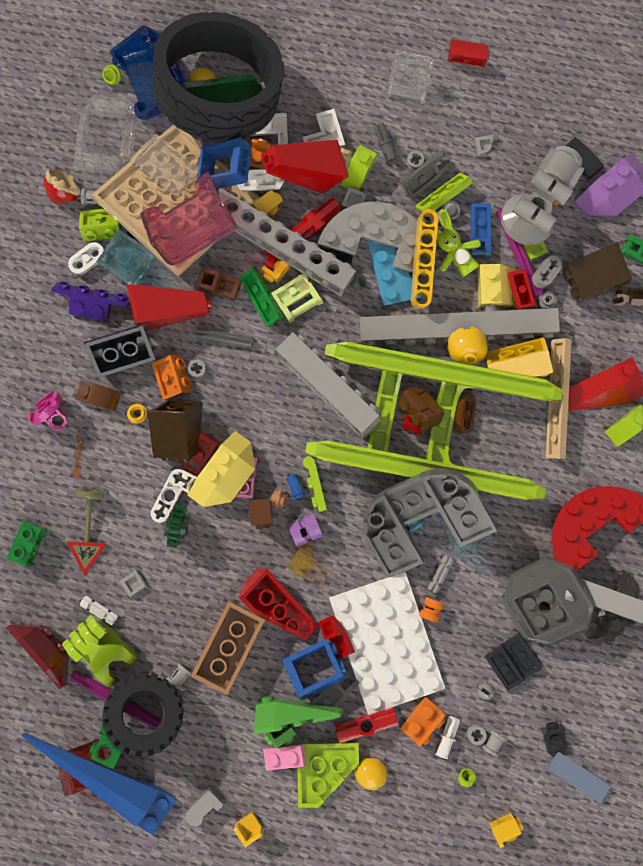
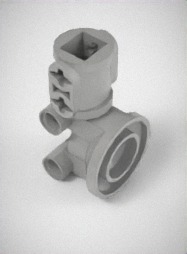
M558 146L555 149L551 147L529 183L536 190L530 195H515L505 203L501 210V223L505 232L514 241L523 245L533 246L541 244L550 236L556 218L551 213L553 201L563 206L572 194V189L584 171V168L581 167L582 158L576 150L567 146Z

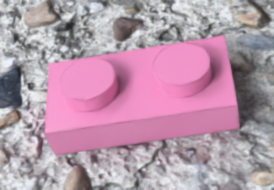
M304 744L280 746L277 749L275 747L263 749L266 771L304 767L307 765Z

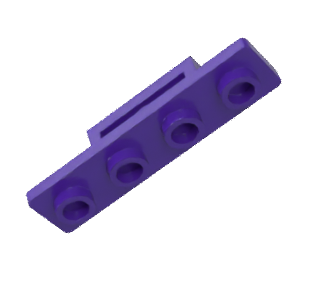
M58 282L51 290L54 293L70 296V315L105 322L109 320L111 304L129 307L131 304L127 294H112L104 289L92 290L84 285L72 286L68 282Z

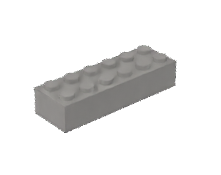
M292 332L276 348L279 358L364 440L380 424L379 410L372 403L368 405L360 391L357 389L353 391L349 386L350 382L344 376L339 377L335 372L336 369L329 362L325 364L321 359V354L314 348L311 350L307 345L308 342L301 335L297 337Z

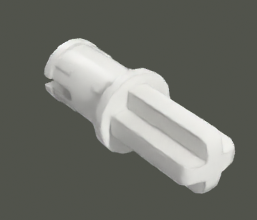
M449 716L443 734H440L441 740L436 755L441 758L448 759L452 744L456 742L455 735L460 723L458 718Z

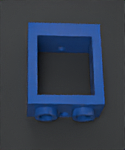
M241 137L202 146L197 182L207 191L247 183L252 148ZM232 157L230 172L214 175L216 160Z
M327 639L282 659L297 697L301 701L346 680L344 674L347 671L342 661L338 662L335 656L338 654L334 643L330 644ZM326 648L336 674L305 688L294 663Z

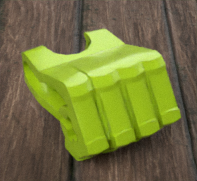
M93 615L86 619V623L82 622L78 625L77 629L79 631L74 630L69 635L71 640L67 639L62 644L68 655L76 663L83 659L92 669L94 676L107 687L115 683V677L109 669V664L112 661H124L128 665H132L138 659L135 652L104 620Z

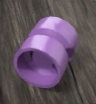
M314 513L304 516L302 521L297 519L287 523L297 547L308 543V539L315 540L323 536ZM305 527L307 532L301 534L300 529Z

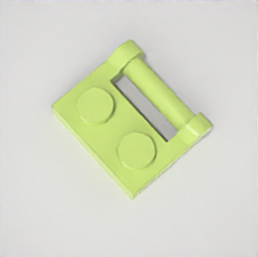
M305 274L299 275L271 293L290 324L301 314L323 303L311 282H308ZM309 294L312 296L311 300L292 312L289 311L288 307Z

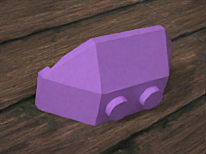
M633 153L624 157L596 180L574 202L586 216L616 217L643 194L642 163Z

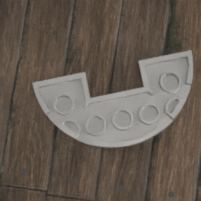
M384 202L359 203L344 209L333 217L324 228L317 245L355 256L360 238L397 248L393 268L413 273L417 220L405 210ZM427 236L421 237L424 244H430ZM420 256L421 263H429L426 256Z

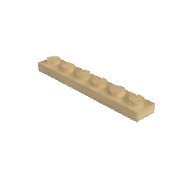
M568 338L551 340L550 360L553 373H550L549 382L563 390L562 400L548 401L546 458L566 459L572 340Z

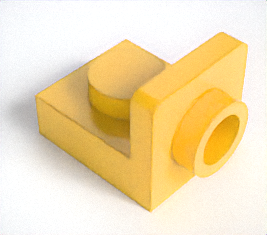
M278 260L273 266L274 271L272 272L263 265L261 268L262 277L270 283L274 281L278 284L291 266L282 260Z

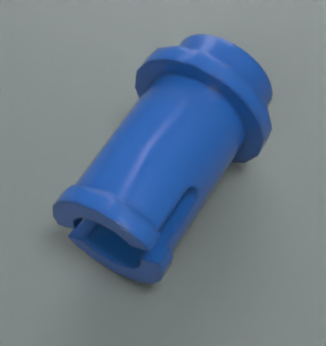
M298 474L286 477L292 492L291 497H294L295 500L305 497L306 490H303Z

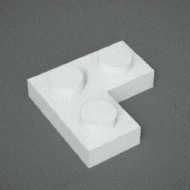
M335 109L317 113L316 119L320 132L304 136L303 142L338 140L340 149L342 147L345 148Z

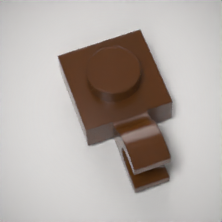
M628 288V291H615L616 296L621 297L620 299H613L615 306H623L627 302L632 306H643V289Z

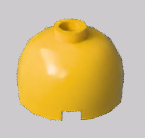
M470 327V329L464 330V328H460L453 332L448 338V351L451 359L456 363L472 366L481 363L488 351L487 339L482 330Z

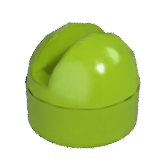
M470 769L461 770L458 776L459 784L466 788L471 787L476 780L475 773Z

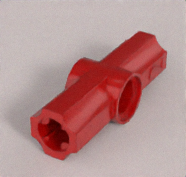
M331 197L318 209L308 212L303 217L302 222L290 231L297 232L302 235L303 239L308 240L313 235H318L317 232L322 228L324 229L332 218L343 211L336 199Z
M391 707L369 715L363 714L359 718L334 726L339 743H343L362 736H371L375 732L398 726V721L394 708ZM365 720L372 723V727L368 730L361 728V723Z

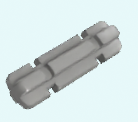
M447 555L442 558V564L438 566L432 578L433 582H430L428 590L436 594L441 588L440 584H443L449 572V566L451 567L454 559Z

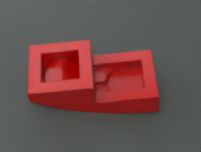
M334 615L319 621L324 639L331 640L338 651L337 659L355 653L349 636Z

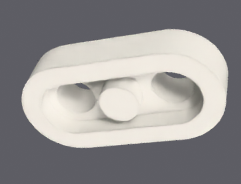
M90 243L69 259L68 266L74 274L84 275L103 261L105 250L98 243ZM94 251L99 252L98 256L93 257L92 253ZM83 263L82 268L78 269L77 264Z

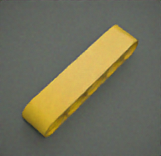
M426 209L421 213L416 227L411 305L418 310L427 307L432 299L438 215L431 209ZM423 217H430L432 224H426L423 221ZM427 236L430 239V244H424L421 237ZM420 256H426L429 263H421ZM418 276H425L427 284H421ZM417 295L424 296L425 304L417 302Z

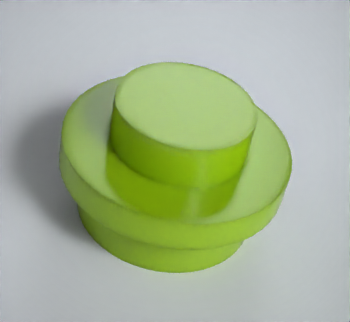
M111 64L104 68L102 76L105 82L116 85L121 81V71L116 65Z

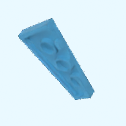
M367 240L383 307L411 301L412 278L409 272L393 268L397 253L396 248ZM417 295L416 299L422 298L421 295Z

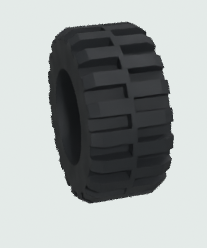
M140 673L137 676L133 674L124 681L121 680L110 691L103 708L102 724L107 739L110 740L115 749H119L127 756L132 755L137 758L149 757L163 751L177 737L183 724V701L181 696H178L175 686H171L167 679H161L153 673L152 675ZM140 695L156 699L163 712L160 726L156 731L148 735L132 733L127 729L123 720V711L126 704L134 697Z

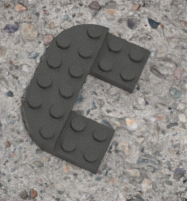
M431 469L385 489L371 501L364 519V536L387 578H391L424 563V558L405 526L440 511L459 547L497 532V526L478 494V488L468 477L450 469Z

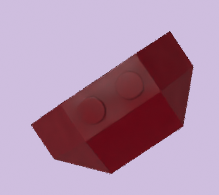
M12 624L6 627L8 632L11 633L59 690L67 685L69 655L62 646L63 643L61 641L57 642L54 639V632L48 626Z

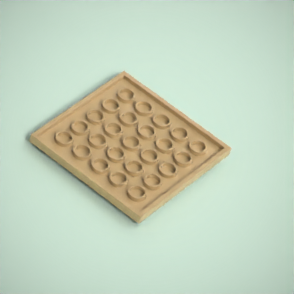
M173 124L92 194V198L179 277L230 228L208 215V205L220 189L207 191L197 182L202 145L190 134L178 129ZM216 160L214 175L230 172L219 160ZM237 185L222 188L225 191H231L238 199L247 201L252 206L253 203L260 199L253 191H240ZM233 208L228 209V211H230V212H235V211H237V210H235V209H233Z

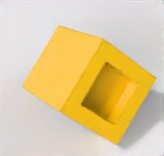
M252 811L235 824L234 831L246 848L263 835L264 828Z

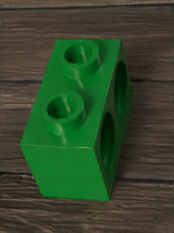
M23 521L6 559L23 566H31L47 528L31 521Z
M102 725L99 734L102 736L98 743H93L89 754L92 755L90 760L113 770L122 751L112 746V743L105 735L106 733ZM102 748H108L111 752V756L106 760L99 757V751Z

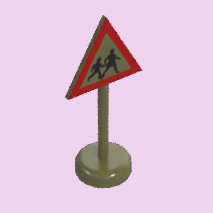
M76 489V497L87 500L84 542L66 541L84 576L107 544L89 542L92 500L104 497V491L99 489Z

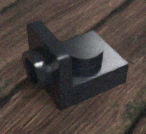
M554 721L546 723V727L541 728L548 754L568 749L564 731H566L565 726Z

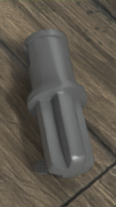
M384 123L377 124L375 130L380 141L378 146L381 147L385 162L389 163L398 158L393 148V139L389 138Z

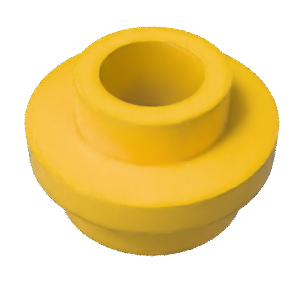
M141 404L131 405L127 411L128 419L136 424L144 422L147 418L146 408ZM140 410V417H135L134 412Z

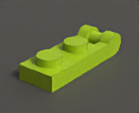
M307 456L303 460V465L306 469H309L310 473L307 482L309 490L313 489L315 497H311L314 509L318 508L319 512L326 511L315 460Z

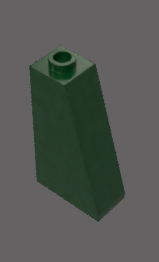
M252 74L181 83V86L186 91L196 97L218 103L245 101L258 95L263 90L259 79H255Z

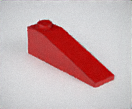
M633 357L569 387L568 411L623 405L642 397V374Z
M257 568L244 582L238 598L257 616L304 641L319 626L267 568Z

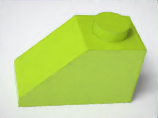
M359 145L347 168L349 177L342 181L341 186L360 191L376 162L377 153Z
M638 405L605 431V434L616 447L643 430V406Z

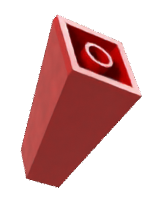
M338 140L273 145L261 154L267 174L321 194L326 193L349 177Z
M134 284L127 285L135 324H143L146 330L209 316L210 309H213L210 297L206 298L204 292Z

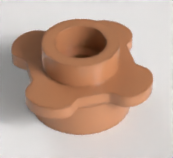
M286 490L274 491L271 504L276 509L282 510L283 506L287 504L288 495H286Z

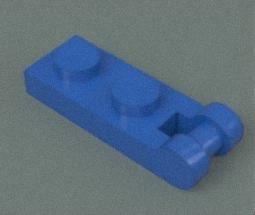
M471 203L470 241L479 240L481 244H484V249H470V254L473 258H477V256L491 257V203Z

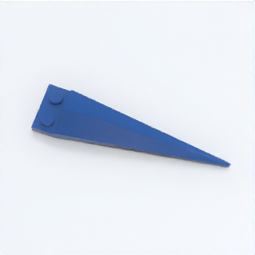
M22 733L23 738L125 819L153 836L177 800L176 797L159 786L112 770L32 735Z

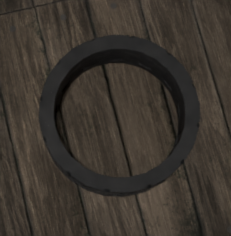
M201 12L184 16L164 29L154 48L153 92H155L156 104L163 115L168 117V120L178 129L190 135H196L195 137L223 142L240 137L245 139L255 135L270 123L277 110L285 73L284 61L281 59L283 57L279 47L259 26L246 19H240V17L220 12ZM211 51L226 53L243 60L254 68L263 79L266 88L258 95L237 103L210 102L186 91L175 81L169 70L177 61L190 54Z

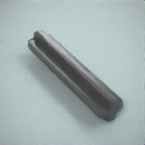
M198 328L196 331V338L199 340L250 349L254 344L252 337Z

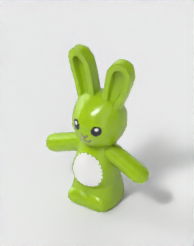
M441 209L438 213V218L444 231L441 232L437 228V242L439 247L448 252L439 269L445 272L453 261L461 277H465L480 266L468 250L480 247L481 242L473 240L461 243L460 235L452 227L449 213L445 209ZM424 221L426 224H432L430 221Z

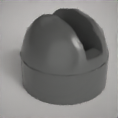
M363 274L355 275L350 286L356 291L365 289L367 287V280Z

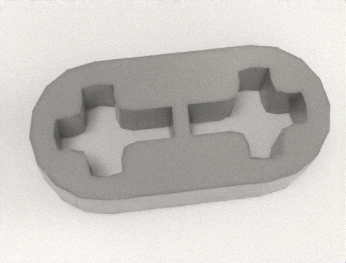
M553 255L545 259L532 276L533 284L537 288L543 289L552 283L562 268L561 260Z

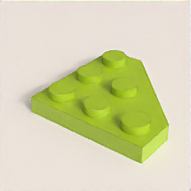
M358 741L343 743H297L304 744L307 762L306 766L297 767L298 808H319L325 802V799L345 780L349 773L359 765Z

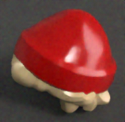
M59 170L46 171L43 185L50 201L57 205L75 201L80 194V188L74 182L73 176H67L66 172H59Z

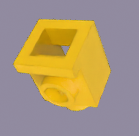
M271 189L253 203V208L273 216L280 210L278 206L283 202V199L279 193H274Z
M511 813L489 823L500 848L504 847L503 842L516 840L518 835L521 834L520 831L523 830L519 818H514Z

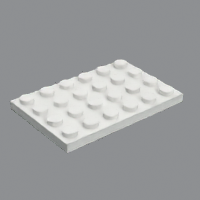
M406 572L329 597L335 617L345 629L355 650V653L349 655L355 677L360 682L358 686L368 715L445 689L427 633L419 616L420 613Z

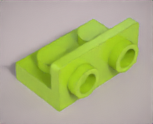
M105 209L80 211L79 230L83 241L122 238L120 223Z

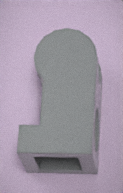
M212 786L188 809L186 821L190 826H199L203 822L205 815L213 807L218 811L224 805L225 800Z

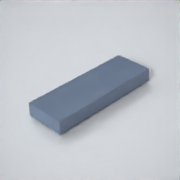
M560 752L555 753L547 766L549 771L600 804L611 788L608 783Z

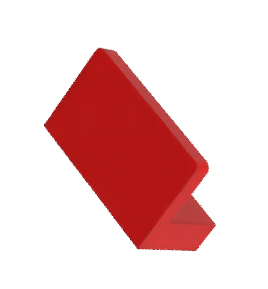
M452 39L447 61L485 68L489 53L488 45Z

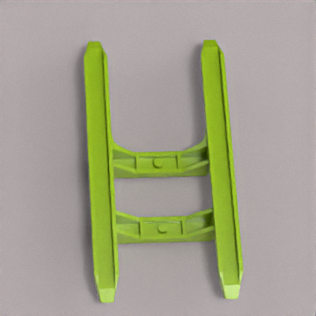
M343 342L326 345L324 355L347 364L383 370L375 407L379 410L380 424L370 433L367 448L333 441L308 442L305 453L326 462L408 478L431 469H450L468 477L481 492L522 500L545 499L546 488L537 485L529 479L452 464L448 454L458 398L464 389L478 388L541 401L562 400L563 390L545 379L357 343ZM402 374L441 381L436 403L445 414L439 425L431 427L426 459L388 452Z

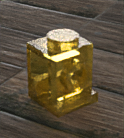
M308 546L305 548L300 547L287 568L304 579L306 574L303 571L310 570L315 562L312 558L316 552Z

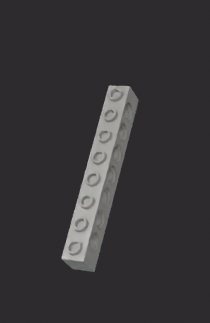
M220 188L209 203L208 215L340 297H342L354 279L356 270L350 264L339 261L332 253H326L321 250L316 243L308 242L299 233L287 229L283 223L276 222L265 212H259L254 209L249 202L241 201L231 191H225ZM233 208V209H235V210H237V211H235V212H230V211H228V209ZM245 219H252L253 222H246ZM268 229L270 232L264 233L261 230ZM279 239H284V240H286L287 242H286V243H280L278 240H279ZM300 249L304 253L299 254L296 253L295 250ZM312 260H319L320 264H314ZM335 270L337 274L333 275L330 274L328 271Z

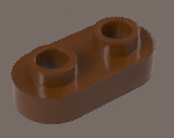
M462 394L458 399L454 426L458 433H470L473 428L476 399L472 394Z

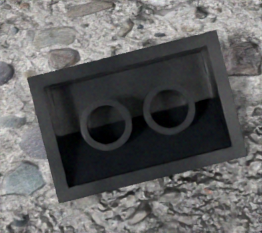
M143 324L84 342L98 378L156 360L154 347Z

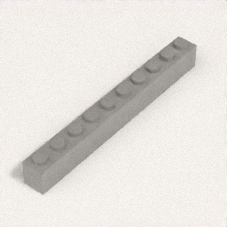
M558 308L360 317L359 320L360 344L372 347L377 346V343H384L385 346H395L396 342H404V345H415L417 341H424V344H435L439 340H443L444 343L448 344V338L453 332L460 328H464V330L470 329V327L482 330L487 342L495 341V338L511 341L515 339L514 337H522V340L534 339V336L551 339L560 332Z

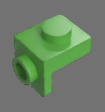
M291 724L276 736L273 732L265 733L264 738L270 746L274 745L277 749L282 744L288 745L294 741L297 730Z

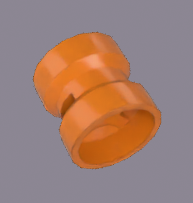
M425 597V606L420 611L419 616L438 623L440 619L439 613L443 610L444 603Z

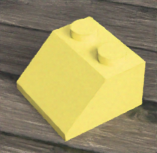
M480 264L477 269L478 308H484L486 304H492L495 307L501 306L502 308L516 307L507 276L508 272L516 271L515 268L502 264Z

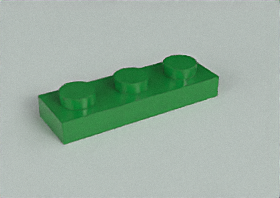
M257 266L251 267L239 276L266 328L273 326L284 318Z

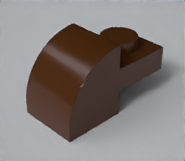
M202 267L196 286L206 293L236 300L242 281L222 275L218 271Z
M81 381L75 399L116 411L121 392L99 384Z

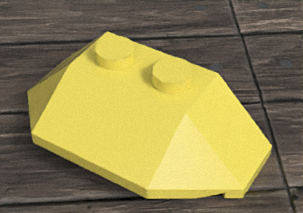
M234 431L222 443L198 475L188 496L203 507L232 502L255 471L251 442Z

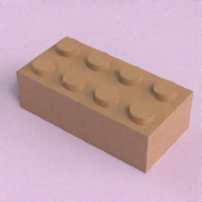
M232 600L228 601L191 677L228 695L265 619Z

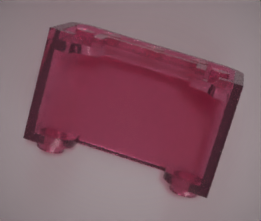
M209 172L196 179L194 186L198 192L197 194L168 212L164 213L162 209L155 206L140 213L150 244L169 265L173 266L184 262L229 235L236 228L235 219Z

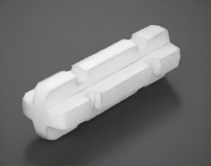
M85 596L80 603L81 607L86 610L90 609L89 612L102 620L106 619L105 622L113 625L118 618L116 613L108 612V608L96 601L93 602V599Z

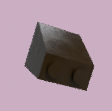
M618 242L569 262L563 270L564 279L567 282L569 281L571 285V297L573 300L576 299L577 303L621 289L632 280Z
M166 401L147 411L153 458H161L163 461L179 459L181 462H186L198 454L202 402Z

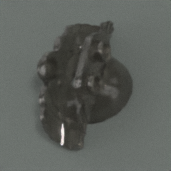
M622 570L620 574L619 586L613 583L600 585L639 599L638 594L641 592L637 582L625 570ZM594 607L591 621L598 626L586 638L598 643L613 642L616 636L623 634L624 626H633L637 622Z

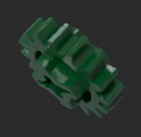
M177 504L174 512L169 513L164 536L168 538L167 547L177 548L179 541L185 539L190 519L189 516H186L187 506Z

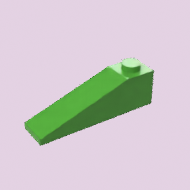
M266 696L256 704L254 733L262 734L279 731L283 727L288 726V724L298 727L308 723L310 719L312 723L339 718L343 715L344 710L331 706L285 698L274 699V696Z

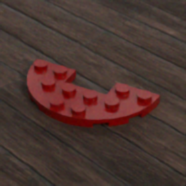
M601 486L587 489L572 497L558 513L552 528L551 544L554 554L553 558L573 567L576 572L599 555L586 540L614 519L627 534L643 524V496L626 488Z

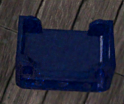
M146 25L141 26L110 50L113 64L119 69L126 71L137 96L138 102L134 104V113L138 119L144 121L163 114L156 104L155 92H153L154 48L161 33ZM176 62L169 71L175 81L181 86V83L186 81Z

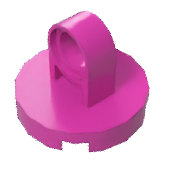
M54 391L53 394L51 392L35 404L37 407L35 412H29L28 420L33 425H39L45 421L54 430L63 429L67 424V415L59 408L63 397L57 391ZM61 416L64 421L61 424H55L52 418Z

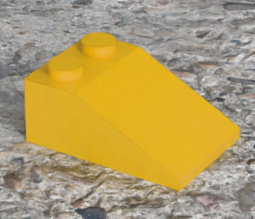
M544 337L487 351L488 369L538 378L546 377L549 373H553Z

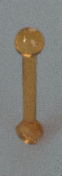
M83 437L77 438L78 448L75 468L71 472L74 478L80 475L78 468L82 444L85 441Z

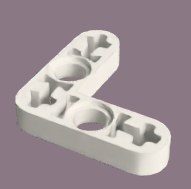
M181 469L173 470L151 510L152 519L158 523L165 522L169 513L173 511L182 492L189 493L191 485L197 477ZM182 473V478L188 480L189 476L192 477L188 482L187 489L184 488L185 483L181 481L178 484L175 483V474L179 475ZM168 490H172L175 493V499L171 502L166 501L164 498ZM160 501L171 505L169 509L165 507L163 511L166 514L165 517L157 519L158 515L155 512L163 507V505L159 504Z

